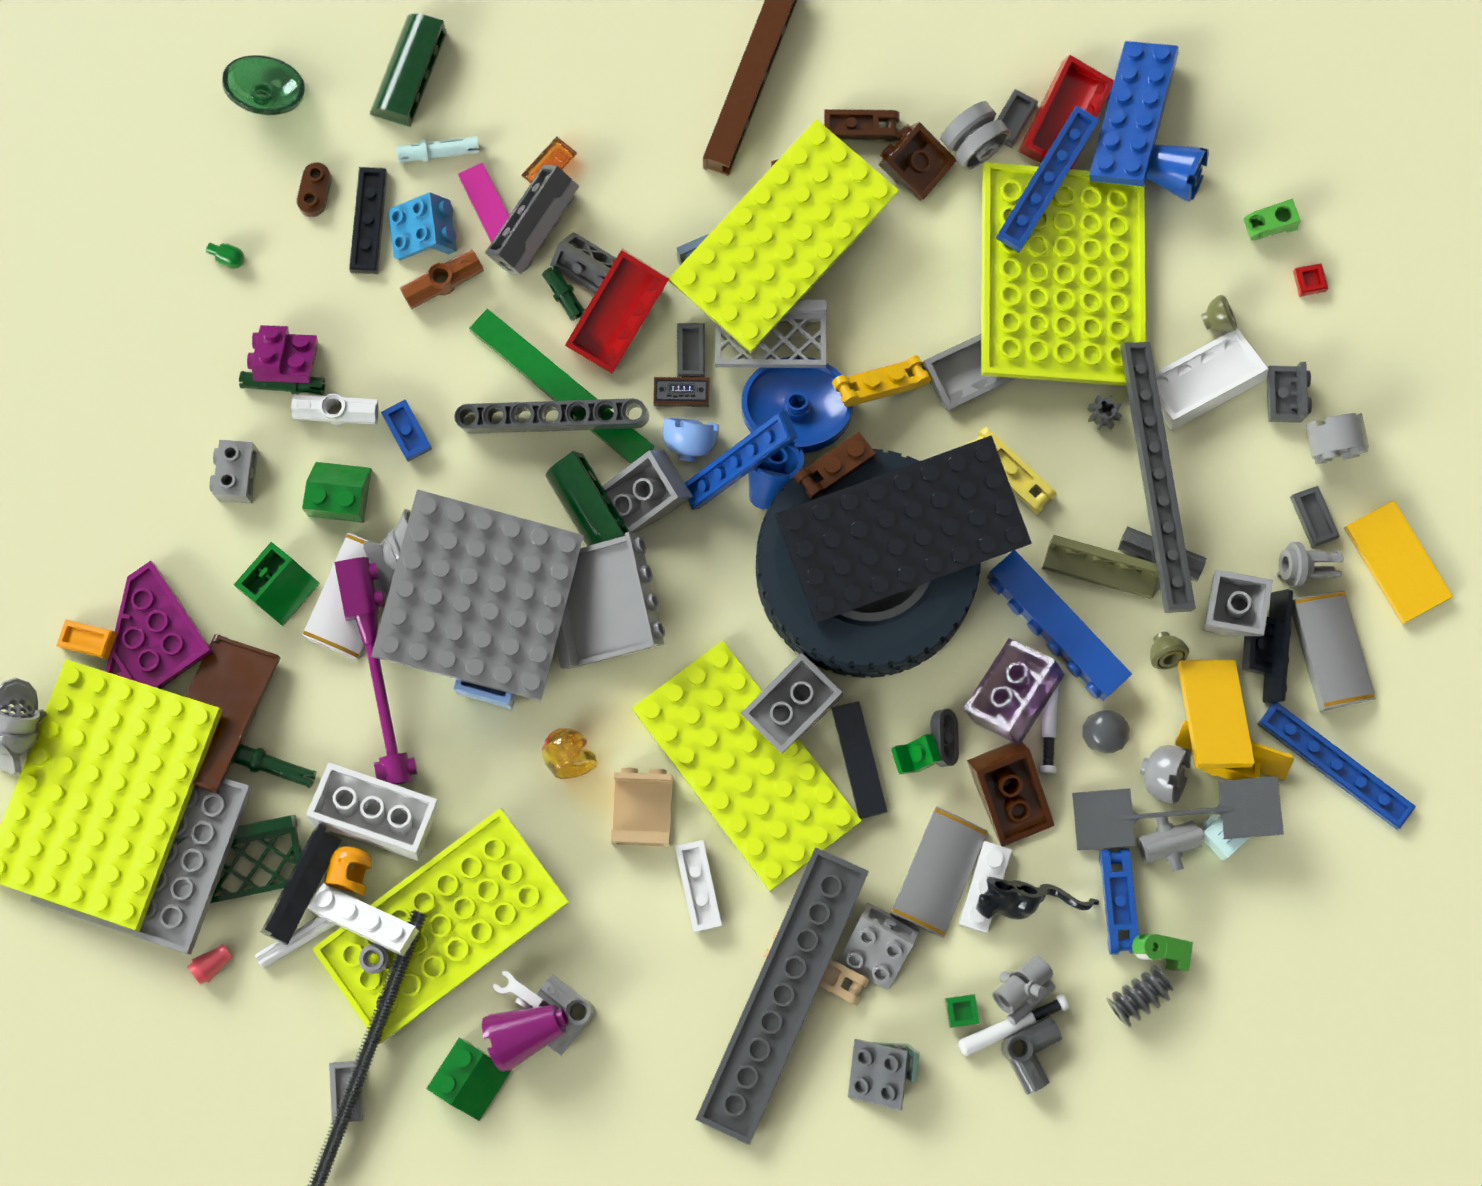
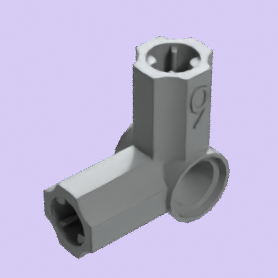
M552 974L542 985L537 995L549 1005H556L559 1009L563 1008L569 1021V1024L566 1026V1032L548 1044L552 1050L563 1055L584 1026L592 1020L594 1008L588 1000L582 998ZM578 1003L583 1004L587 1011L585 1018L580 1021L576 1020L572 1014L573 1007Z

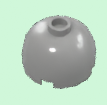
M1166 745L1154 750L1149 759L1144 758L1140 774L1144 775L1145 787L1153 797L1171 804L1179 801L1187 782V777L1184 776L1186 768L1190 769L1191 750Z

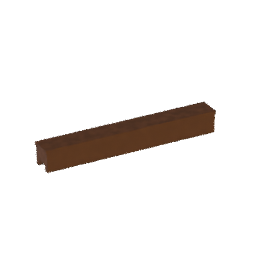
M797 0L764 1L705 150L703 169H710L729 176Z

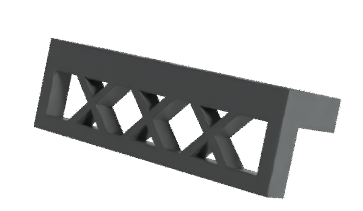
M572 232L558 243L550 266H557L561 273L596 293L616 257ZM573 243L582 249H578L571 244Z

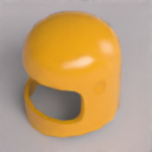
M339 847L330 858L324 884L365 896L367 886L363 885V878L366 870L372 868L370 855L357 847Z

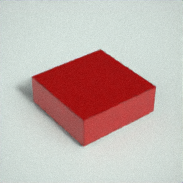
M1322 263L1298 267L1293 270L1299 297L1323 293L1328 290Z

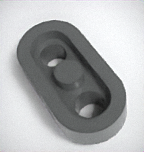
M951 709L937 710L933 713L930 721L931 734L934 735L942 760L937 765L940 767L953 766L959 758L958 720Z

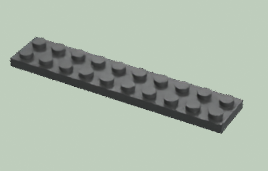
M815 847L695 1120L750 1145L869 873L868 870Z

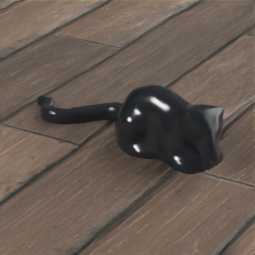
M987 877V891L979 895L976 910L987 919H990L995 914H1000L1009 919L1020 920L1035 913L1046 895L1058 897L1068 905L1083 911L1091 909L1093 905H1098L1099 900L1090 898L1088 902L1079 901L1061 888L1050 884H1042L1037 888L1022 881H1006L995 877Z

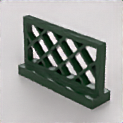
M296 815L238 826L231 848L238 852L230 866L224 864L223 868L227 871L217 884L210 903L284 887L287 880L280 876L279 872L287 861L295 865L301 854L296 827L298 826ZM290 833L292 847L285 854L273 845L280 835ZM188 837L176 839L177 845ZM273 837L270 843L263 840L265 838ZM257 840L267 847L259 860L245 852L251 841ZM245 843L241 849L235 846L237 844ZM270 849L284 858L275 872L262 864ZM293 851L295 855V860L290 857ZM241 856L255 864L247 878L233 869ZM258 867L272 875L266 886L259 887L250 881ZM230 873L244 881L237 892L231 893L222 887ZM275 878L281 881V883L272 884ZM247 884L253 887V889L244 890ZM218 890L224 893V895L215 896Z

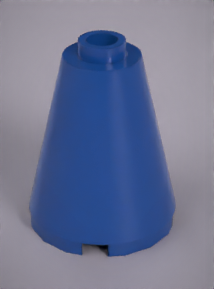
M1155 145L1147 179L1179 198L1191 202L1202 183L1204 175L1201 174L1203 166L1207 167L1209 150L1203 147Z
M794 441L748 473L749 499L755 507L768 509L777 493L784 489L783 486L803 468L804 453L801 449L799 451L794 446Z

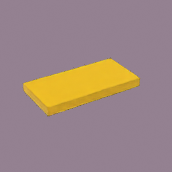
M1394 500L1344 527L1402 625L1453 597Z
M1180 660L1178 671L1195 767H1252L1255 761L1236 661Z

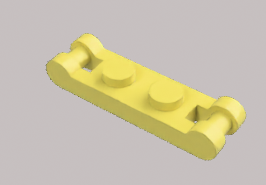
M984 427L978 433L979 437L975 441L992 435L1013 493L1026 504L1031 512L1038 515L1044 509L1043 505L1047 501L1051 502L1057 496L1056 491L991 430ZM1034 487L1040 492L1036 497L1029 493Z

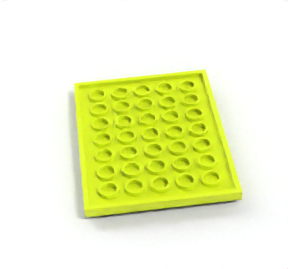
M985 162L983 165L981 376L1126 386L1120 346L1123 343L1146 342L1144 187L1090 181V171L1070 169L1018 253L997 240L996 236L1032 179L1038 166Z
M65 659L45 710L47 716L42 719L38 728L37 742L29 751L0 825V884L140 931L194 789L193 781L196 779L204 762L223 710L219 707Z

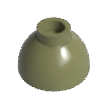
M1224 295L1215 297L1208 305L1206 313L1201 314L1207 330L1210 328L1220 332L1236 330L1237 323L1227 298Z
M1168 632L1158 633L1153 638L1154 644L1151 647L1150 660L1154 668L1161 670L1171 669L1178 666L1180 660H1186L1188 657L1189 648L1180 638L1170 636Z

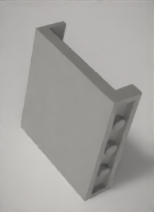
M626 532V536L580 549L556 641L561 668H576L664 645L665 629L658 617L657 609L659 608V602L652 590L651 581L653 575L651 568L646 563L644 554L646 553V544L640 533Z

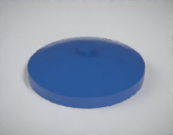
M807 357L809 360H818V359H814V358ZM827 363L826 368H759L746 382L741 399L743 420L751 433L777 413L788 411L798 436L793 440L795 442L794 446L799 451L801 449L803 453L818 451L837 441L851 422L853 406L845 407L840 399L841 393L837 392L832 385V381L842 374Z

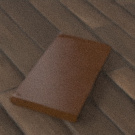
M214 634L209 645L213 652L202 660L185 697L219 707L223 710L204 762L196 779L193 781L194 787L218 794L281 657L277 654L228 639L219 634Z

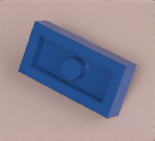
M406 399L381 412L407 462L432 450Z

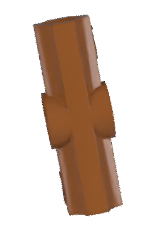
M471 249L446 263L432 265L427 273L399 288L412 310L438 295L450 294L455 286L484 272V269L477 255ZM441 275L448 276V279L443 283L435 282Z

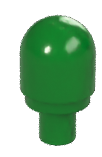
M213 243L207 245L206 253L215 256V260L221 265L236 269L244 263V253L235 246L228 243H222L220 246Z

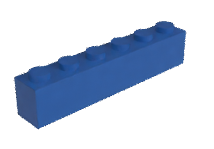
M1016 550L1007 555L989 572L987 578L990 588L996 594L1000 595L1002 593L1009 601L1007 603L1009 608L1016 615L1021 614L1028 621V628L1036 636L1041 635L1048 642L1046 646L1056 657L1060 655L1067 662L1066 668L1074 677L1078 678L1080 676L1087 684L1085 686L1087 691L1094 698H1100L1104 701L1132 675L1122 662Z

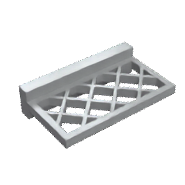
M801 299L780 321L789 322L794 329L784 337L774 328L771 332L781 341L772 349L761 342L759 346L767 353L761 359H753L747 354L748 351L745 348L742 349L734 341V338L728 336L716 324L715 367L826 368V300ZM808 322H820V331L813 337L803 329ZM797 332L801 333L808 340L799 350L789 341ZM721 336L725 339V341L722 344ZM729 344L739 352L733 359H721V351ZM784 344L795 353L789 359H780L775 354ZM813 345L820 351L821 360H809L803 352Z

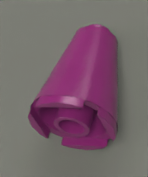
M556 1005L490 1014L482 1020V1032L484 1039L490 1037L492 1047L487 1048L494 1064L503 1072L514 1069L564 1034L569 1021L563 1008L559 1009Z

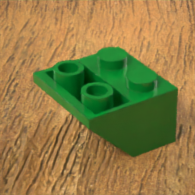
M270 542L233 585L280 625L284 626L320 583L273 542Z

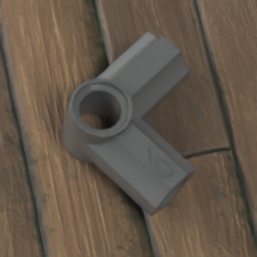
M1051 1016L1015 1035L1006 1037L1002 1042V1053L1009 1060L1027 1095L1042 1089L1050 1083L1036 1053L1062 1040L1061 1032ZM1019 1040L1023 1044V1052L1020 1056L1016 1057L1012 1053L1011 1046L1014 1041Z

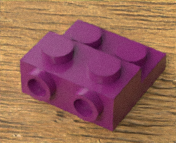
M260 325L259 332H253L252 335L254 353L249 352L247 356V367L252 369L254 381L310 383L318 347L317 335L289 334L288 326Z

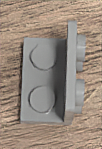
M867 903L838 959V963L888 990L914 945L919 929Z

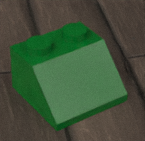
M315 462L306 481L302 505L303 511L308 517L364 523L372 469Z
M459 1037L426 1089L451 1106L480 1121L512 1070L500 1071L490 1055L464 1038Z

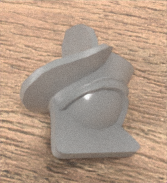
M404 509L397 527L393 528L389 534H386L388 536L382 540L381 544L371 541L364 542L363 549L370 563L376 562L378 578L386 594L389 593L411 511L408 509Z
M19 678L9 679L0 685V769L12 775L21 774L22 768L19 756L37 742V735L39 734L36 730L37 725L47 716L43 709L38 710L36 690L30 682Z

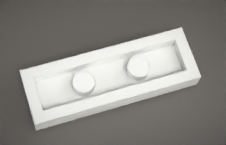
M703 840L675 846L693 932L721 927L722 923Z
M983 841L958 925L982 933L988 932L992 917L987 919L976 910L979 895L987 891V877L1003 880L1012 849Z

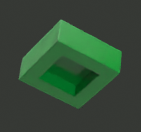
M975 994L945 998L949 1028L979 1024Z

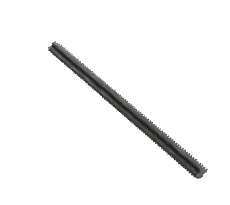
M417 910L411 911L413 915L410 914L409 916L412 918H408L411 922L407 921V923L415 926L419 932H422L421 928H423L422 925L426 921L424 919L427 918L426 914ZM419 932L404 956L395 953L397 957H393L396 959L392 960L395 964L391 963L393 967H390L392 971H388L391 974H387L389 978H385L388 980L384 981L387 985H383L385 987L382 988L384 992H380L383 995H379L381 999H378L380 1002H376L379 1006H375L377 1008L374 1009L376 1013H372L375 1017L371 1016L373 1020H370L372 1024L368 1023L371 1027H367L369 1031H365L368 1033L364 1034L367 1038H363L365 1040L362 1041L364 1045H360L363 1048H359L361 1052H357L360 1056L356 1055L359 1059H355L357 1063H353L356 1065L352 1066L355 1070H351L353 1072L350 1073L352 1077H348L351 1080H347L349 1084H345L348 1086V1088L344 1087L347 1091H343L345 1095H341L344 1098H340L342 1102H339L341 1105H337L340 1109L336 1110L339 1112L334 1113L337 1115L333 1116L336 1120H332L334 1122L331 1123L333 1127H329L332 1130H328L330 1134H326L329 1138L325 1137L328 1141H324L326 1145H322L325 1147L321 1148L323 1152H320L322 1156L318 1155L321 1159H317V1161L320 1162L315 1163L318 1166H314L317 1170L313 1171L316 1173H312L311 1175L314 1177H310L313 1181H309L311 1184H307V1186H325V1183H327V1176H329V1172L331 1173L330 1169H332L333 1162H335L334 1158L338 1154L339 1144H342L341 1140L345 1136L346 1126H348L349 1119H351L350 1115L354 1112L353 1108L357 1104L358 1094L361 1093L362 1083H365L364 1079L366 1080L365 1076L369 1072L370 1062L373 1061L372 1058H374L373 1055L377 1051L378 1041L381 1040L382 1030H385L384 1026H386L385 1023L389 1019L390 1009L393 1008V1002L397 998L395 995H398L397 991L401 987L402 977H405L403 974H406L405 970L409 966L411 953H414V946L417 945Z

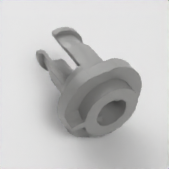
M1290 542L1280 554L1277 577H1282L1290 587H1301L1305 583L1306 578H1325L1328 576L1340 578L1342 572L1336 571L1334 566H1315V562H1344V557L1340 550H1333L1332 552L1306 550L1301 542Z

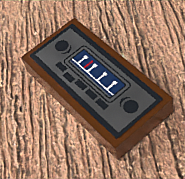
M654 377L653 404L654 406L709 407V378Z

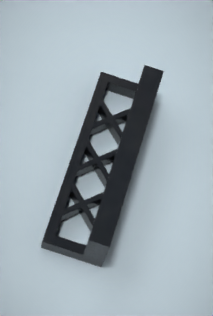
M318 824L313 829L260 932L285 945H288L329 865L333 852L341 842V839L325 832L326 827Z

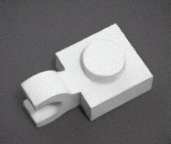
M503 971L502 975L508 978V985L505 988H501L497 984L493 985L495 991L500 994L511 992L517 995L518 998L515 1002L525 1009L541 1007L545 1002L541 997L516 981L513 975L507 971Z

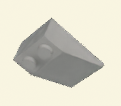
M649 450L603 485L629 531L634 533L670 514L693 497L665 450Z
M801 652L741 714L783 754L843 697V692Z

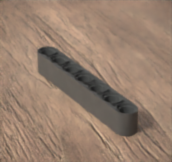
M634 398L478 403L461 405L455 411L454 418L461 429L471 434L636 429L647 424L649 421V411L642 401ZM636 407L642 409V414L638 419H629L628 415L631 409ZM610 408L614 410V415L610 420L605 421L601 419V413L605 409ZM552 410L558 411V418L554 422H546L548 412ZM577 410H586V416L582 421H574L573 416ZM524 411H530V419L526 423H519V415ZM502 412L503 419L501 422L492 424L491 417L493 414ZM469 413H475L474 422L470 425H464L465 416Z

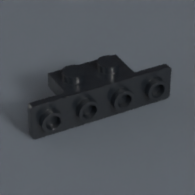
M1289 589L1271 593L1269 617L1267 616L1264 636H1244L1242 670L1264 675L1262 701L1268 704L1283 702L1286 698L1293 609V590Z

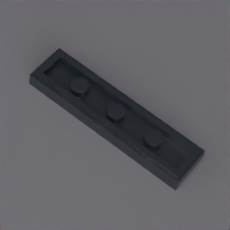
M359 167L349 266L351 273L378 274L388 173L386 168Z
M857 701L832 707L831 710L858 817L864 819L887 813L860 702Z

